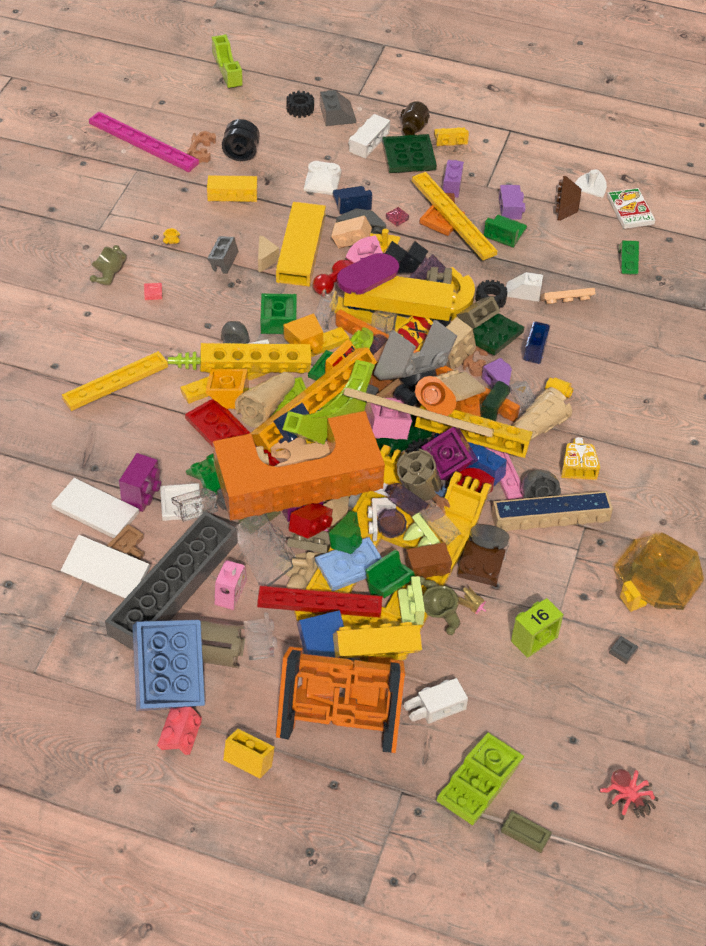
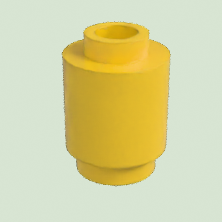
M550 377L545 386V390L550 387L555 388L566 398H570L574 390L572 383L556 377Z

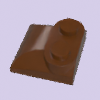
M467 540L457 577L496 587L506 549H498V547L488 549Z

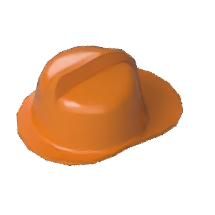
M427 376L419 380L415 388L416 398L428 411L448 416L455 410L456 397L440 379Z

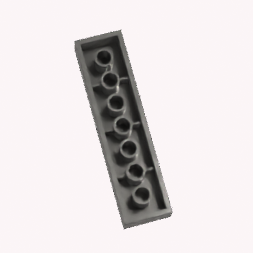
M204 511L105 620L107 635L134 651L133 625L136 622L170 621L238 543L237 528Z

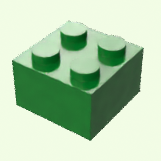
M261 293V334H284L283 325L297 319V294Z

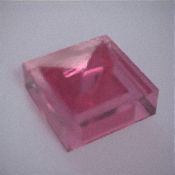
M397 207L386 213V219L395 226H399L409 220V215Z

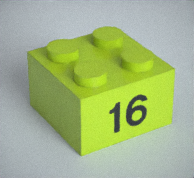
M548 598L534 603L531 609L521 612L516 616L511 642L527 658L558 638L564 614Z

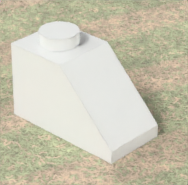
M526 272L508 281L506 285L507 297L539 302L543 275Z

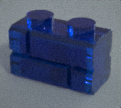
M536 321L532 323L523 360L537 364L541 363L549 336V324Z

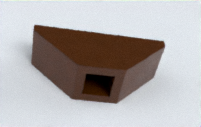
M563 176L562 182H559L558 192L561 193L557 194L555 213H558L557 220L559 221L577 213L581 200L582 189L567 176Z

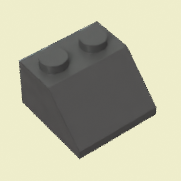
M336 90L320 92V109L325 126L356 123L353 108L348 99Z

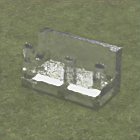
M325 289L322 291V296L315 313L323 330H329L338 304V292L334 290L331 295H328Z
M207 488L171 498L172 503L178 508L174 513L183 522L200 517L204 511L210 514L218 511L216 493Z
M430 503L426 510L422 509L419 512L420 516L438 538L446 543V546L461 534L436 503Z

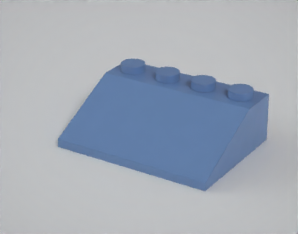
M200 620L136 622L133 625L136 711L205 706Z

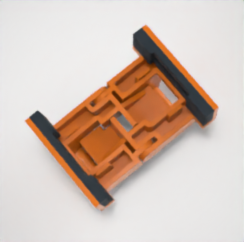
M288 648L282 663L276 738L289 740L295 728L296 720L330 724L332 722L337 726L382 731L383 752L396 753L405 678L404 661L391 659L390 665L358 660L353 662L343 658L302 654L303 648ZM301 677L302 685L298 688V680ZM340 687L346 688L345 697H339Z

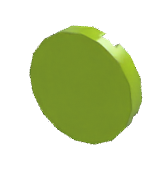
M363 327L362 331L358 330L355 332L350 341L356 349L365 347L370 349L373 342V332Z

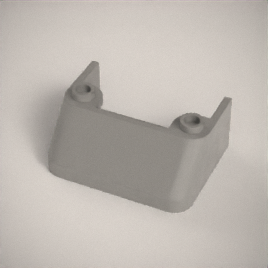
M434 320L421 351L413 353L416 346L395 330H392L374 375L380 380H389L444 367L448 362V356L457 335L437 320Z

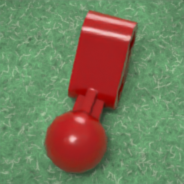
M349 260L337 261L332 267L333 272L331 274H319L314 278V291L319 295L330 294L333 291L334 283L337 282L338 273L354 263Z

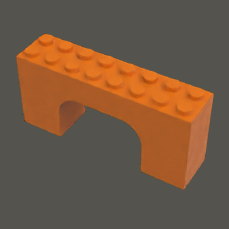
M362 411L328 418L327 444L331 454L324 458L286 466L274 467L262 462L257 454L252 434L213 441L214 466L230 521L383 489L385 464L366 412Z

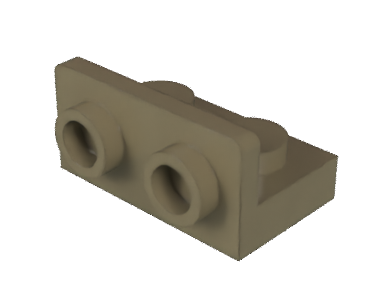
M322 531L309 539L292 532L291 537L288 538L287 546L327 553L330 548L329 532Z

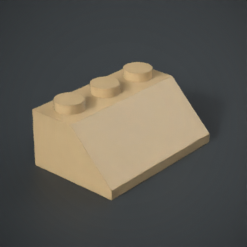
M451 370L447 373L439 374V376H434L440 379L453 392L456 401L464 400L486 391V388L467 372L459 373L458 370Z

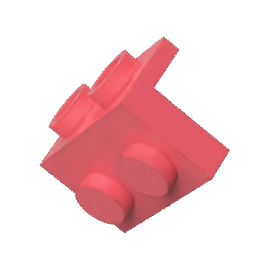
M192 707L171 708L157 746L161 750L180 749L185 755H190L201 725V716Z

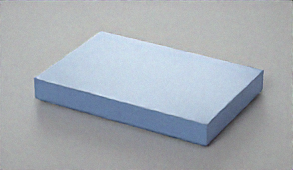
M368 537L362 539L361 546L352 554L333 550L315 557V562L331 590L335 591L366 579L365 570L382 559V557Z

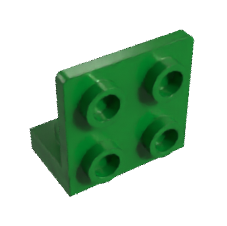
M497 215L495 219L488 217L485 221L484 236L514 248L526 231L527 225L501 215Z
M213 453L208 455L205 460L192 464L191 468L186 470L187 475L201 481L206 496L209 498L217 495V491L221 488L214 466Z

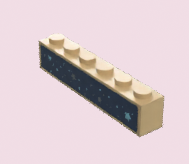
M602 491L493 501L491 514L494 526L508 532L520 529L528 530L531 528L574 524L583 525L595 522L603 523L610 521L613 508L608 492Z

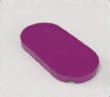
M375 253L369 255L338 273V287L349 294L351 292L364 294L395 278L398 274L399 263L388 254Z

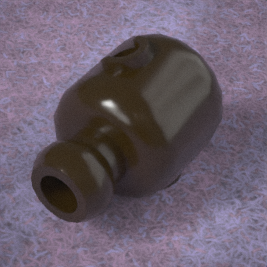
M414 101L409 103L405 109H402V131L405 135H414L420 132L425 127V124H428V119L430 118L429 109L424 103Z

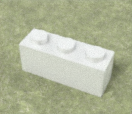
M373 114L350 137L348 142L349 152L366 159L382 142V137H386L390 133V120Z

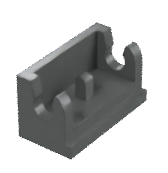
M218 237L207 258L215 272L217 271L216 266H220L223 274H228L239 252L235 237Z

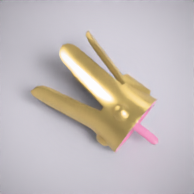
M470 586L469 589L464 587L465 599L458 597L459 604L470 608L475 614H478L481 610L486 612L483 608L486 601L477 596Z

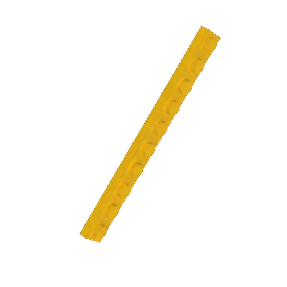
M342 327L323 333L324 344L322 345V350L317 354H314L311 350V357L324 353L325 350L329 351L340 347L347 339L350 340V337ZM250 372L248 373V381L269 373ZM209 376L180 387L181 393L188 404L208 397L206 387Z

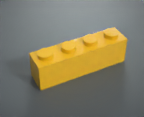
M412 622L400 623V626L392 627V624L379 625L380 628H372V625L359 626V629L351 630L349 626L340 627L339 631L333 634L335 658L347 659L418 653L422 650L419 625H413Z

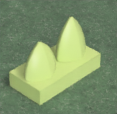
M415 514L412 517L415 522L407 529L403 540H414L425 535L420 540L418 547L440 543L420 514Z

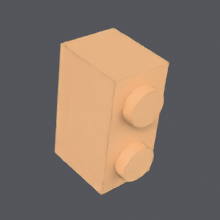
M361 216L335 223L331 237L338 249L348 247L360 239L369 237L372 227L367 218Z

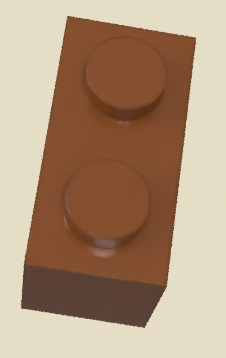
M445 542L406 549L405 562L407 567L414 571L415 577L422 576L426 579L432 576H443L451 572L452 560Z

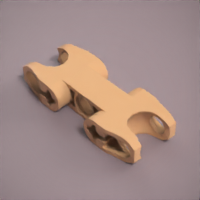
M296 438L290 443L284 441L280 444L278 442L271 447L272 457L287 459V461L279 463L274 467L320 459L331 454L327 442L324 445L318 443L307 444L303 438Z

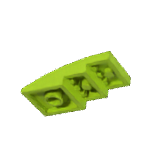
M487 733L465 757L464 763L453 774L449 784L437 796L436 801L473 826L505 786L524 759V755L490 733Z

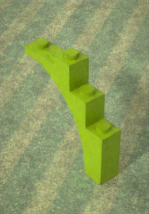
M356 360L349 381L335 400L322 410L312 414L302 415L288 411L282 430L308 441L324 445L327 438L328 418L365 410V401L343 394L345 388L366 393L375 365L370 362Z

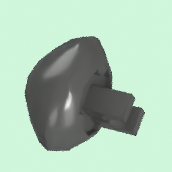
M229 321L221 330V340L223 343L246 344L250 342L247 328L240 321Z

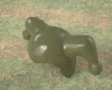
M114 245L113 249L104 247L97 260L93 261L92 266L102 273V277L98 278L95 275H91V282L103 285H110L112 283L114 274L121 269L122 263L127 259V255L120 250L118 245Z
M421 576L420 583L427 588L423 595L425 612L433 618L445 619L449 625L446 633L453 635L461 624L456 613L459 605L457 593L448 586H440L435 581L425 580Z

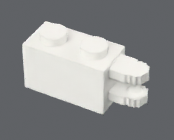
M457 678L445 680L437 686L422 689L418 692L417 697L406 701L403 706L406 711L419 707L420 709L413 711L409 718L412 721L425 718L427 723L430 724L466 710L468 697Z

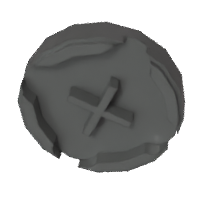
M476 525L470 531L472 541L484 548L493 549L494 546H499L498 549H502L509 543V534L496 526Z

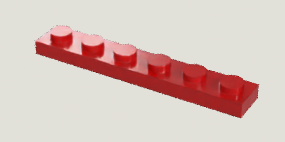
M260 586L257 607L317 613H331L340 610L341 615L381 618L383 596Z

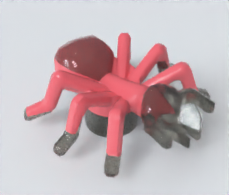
M618 769L612 774V784L608 788L599 789L600 793H608L613 789L618 791L612 802L607 805V808H612L618 800L625 804L620 820L624 819L627 809L632 802L634 803L633 811L637 818L640 815L645 818L644 812L648 816L650 815L651 808L649 804L653 809H656L651 800L658 801L659 799L654 796L653 791L637 792L644 786L652 787L653 785L645 780L637 786L638 770L634 771L633 779L631 780V775L628 771ZM649 795L651 800H646L641 796Z

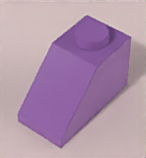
M499 358L483 366L482 379L494 392L507 398L512 368L502 358Z

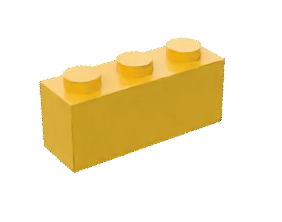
M208 175L207 199L208 201L257 202V176Z

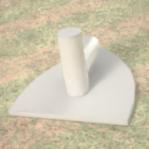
M597 169L582 175L575 182L582 189L581 192L601 198L605 195L607 188L606 180Z

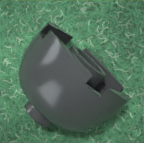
M537 469L529 472L521 484V492L524 499L558 496L561 493L558 479L548 470Z

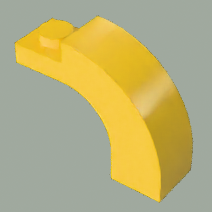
M451 267V284H454V291L457 294L455 303H453L455 304L454 314H450L451 322L457 317L458 313L473 304L475 293L472 278L469 275L462 277L461 273L457 272L454 267Z

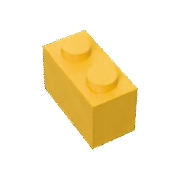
M237 729L225 741L223 760L260 779L272 767L275 747Z

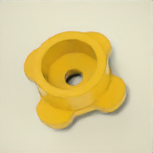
M169 228L163 233L164 243L176 244L180 242L178 238L180 232L176 229Z

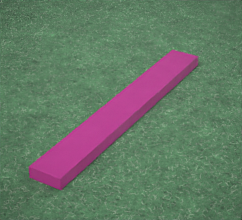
M97 112L89 119V124L187 172H190L199 164L198 159L106 114Z

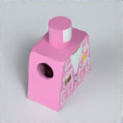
M228 560L224 562L215 582V605L234 610L247 582L244 565Z

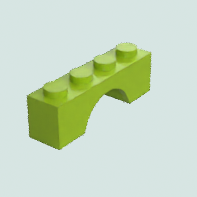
M227 35L211 37L212 53L227 87L242 86V69L239 62H234Z

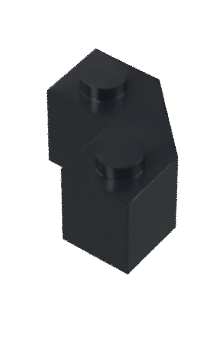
M392 241L383 253L394 257L398 261V273H413L423 262L428 250L416 241L407 250H404Z

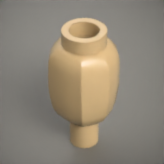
M300 569L298 574L292 575L286 588L305 590L307 587V580L305 578L307 571Z

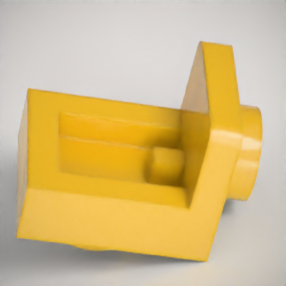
M631 580L623 583L620 598L630 612L647 605V600Z

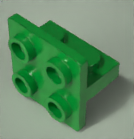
M397 550L392 551L365 570L370 595L383 596L384 599L410 582L411 577H415L414 571L401 563L399 551Z

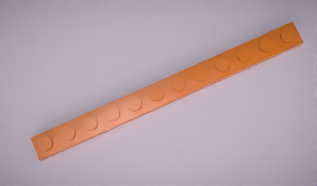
M341 309L336 313V326L342 327L343 330L352 335L358 330L362 331L363 327L373 332L372 346L380 349L388 341V334ZM447 366L437 368V376L453 369ZM486 388L485 392L472 396L479 397V403L489 410L513 422L517 420L520 405Z

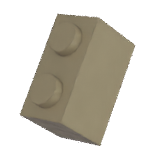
M490 296L478 300L458 313L457 317L471 328H476L501 311L494 297Z

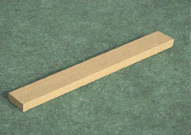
M345 388L343 394L485 436L493 437L494 429L355 389Z

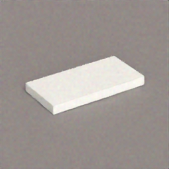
M76 478L67 485L51 504L53 509L112 538H115L128 524L130 525L139 514L138 508Z
M78 535L60 571L125 599L146 576L150 565Z

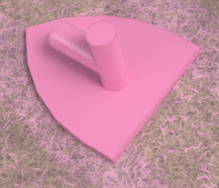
M376 235L360 239L354 243L345 258L355 263L360 258H365L375 253H383Z

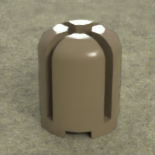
M419 449V451H413L408 454L405 452L399 458L397 474L406 495L409 498L413 497V500L418 502L428 501L435 497L436 492H439L441 488V478L433 456L429 452Z
M200 621L202 640L232 644L231 648L202 644L203 663L239 668L240 666L236 665L238 656H243L245 638L241 637V629H245V626Z

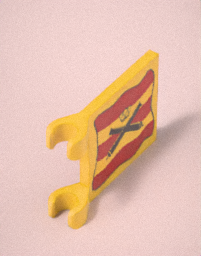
M411 316L395 331L415 345V350L420 352L433 322L429 318Z

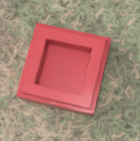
M145 283V300L162 299V283Z

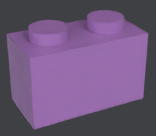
M448 160L443 191L445 193H454L455 197L459 198L464 162Z
M500 185L499 204L501 216L509 219L522 218V213H525V203H523L524 193L521 192L520 185Z

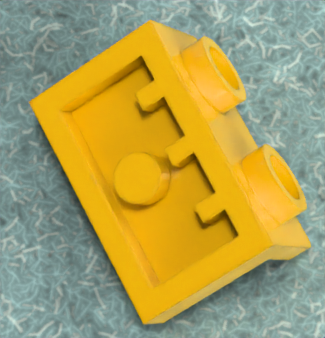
M465 127L434 129V138L437 146L468 144L469 131Z

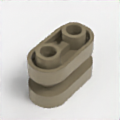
M431 267V270L427 271V281L438 282V280H443V283L451 284L452 268H445L444 273H438V267Z

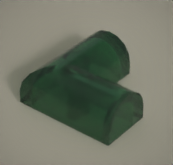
M497 381L482 403L481 417L497 421L499 408L510 394V388L506 383Z

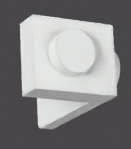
M372 498V506H368V518H372V522H369V534L373 535V541H377V516H395L396 498Z

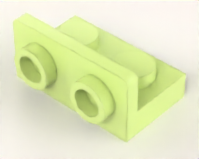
M420 576L411 577V584L407 585V589L398 590L402 623L412 622L413 625H423L425 609Z

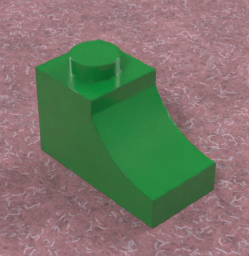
M349 511L329 532L331 549L352 554L361 546L362 536L357 512Z

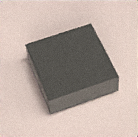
M620 636L610 649L609 654L627 664L637 652L638 646Z

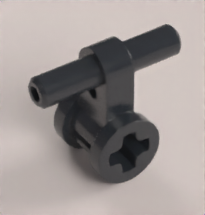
M404 383L400 384L394 391V398L402 400L404 404L414 406L419 402L415 392H411Z

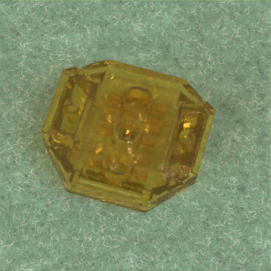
M663 532L634 540L614 566V572L618 577L621 587H623V583L631 580L642 595L641 599L657 609L675 608L676 610H684L704 581L698 552Z

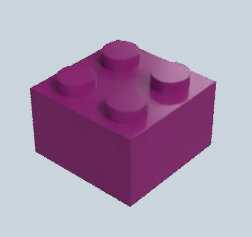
M457 427L450 428L421 447L433 456L441 480H448L455 471L460 472L478 461L460 428Z
M136 453L119 479L121 501L138 508L141 512L151 504L153 495L159 491L161 486L160 469L157 459Z

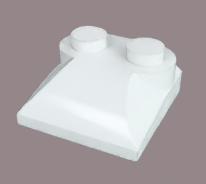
M311 162L308 165L304 191L333 195V190L338 189L342 170L340 166L335 163Z

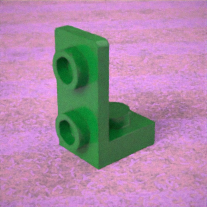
M622 240L618 248V252H621V274L637 275L639 272V241Z

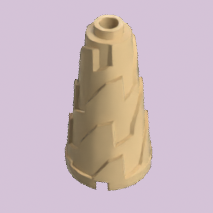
M283 372L242 393L235 401L237 415L241 413L243 417L240 419L250 427L257 428L272 416L278 409L279 404L285 399V396L292 390L295 384L294 376L289 372Z
M550 387L534 400L535 402L526 409V412L513 426L532 431V441L540 434L546 433L556 425H560L572 416V408L570 403L565 405L563 401L567 398L560 391Z

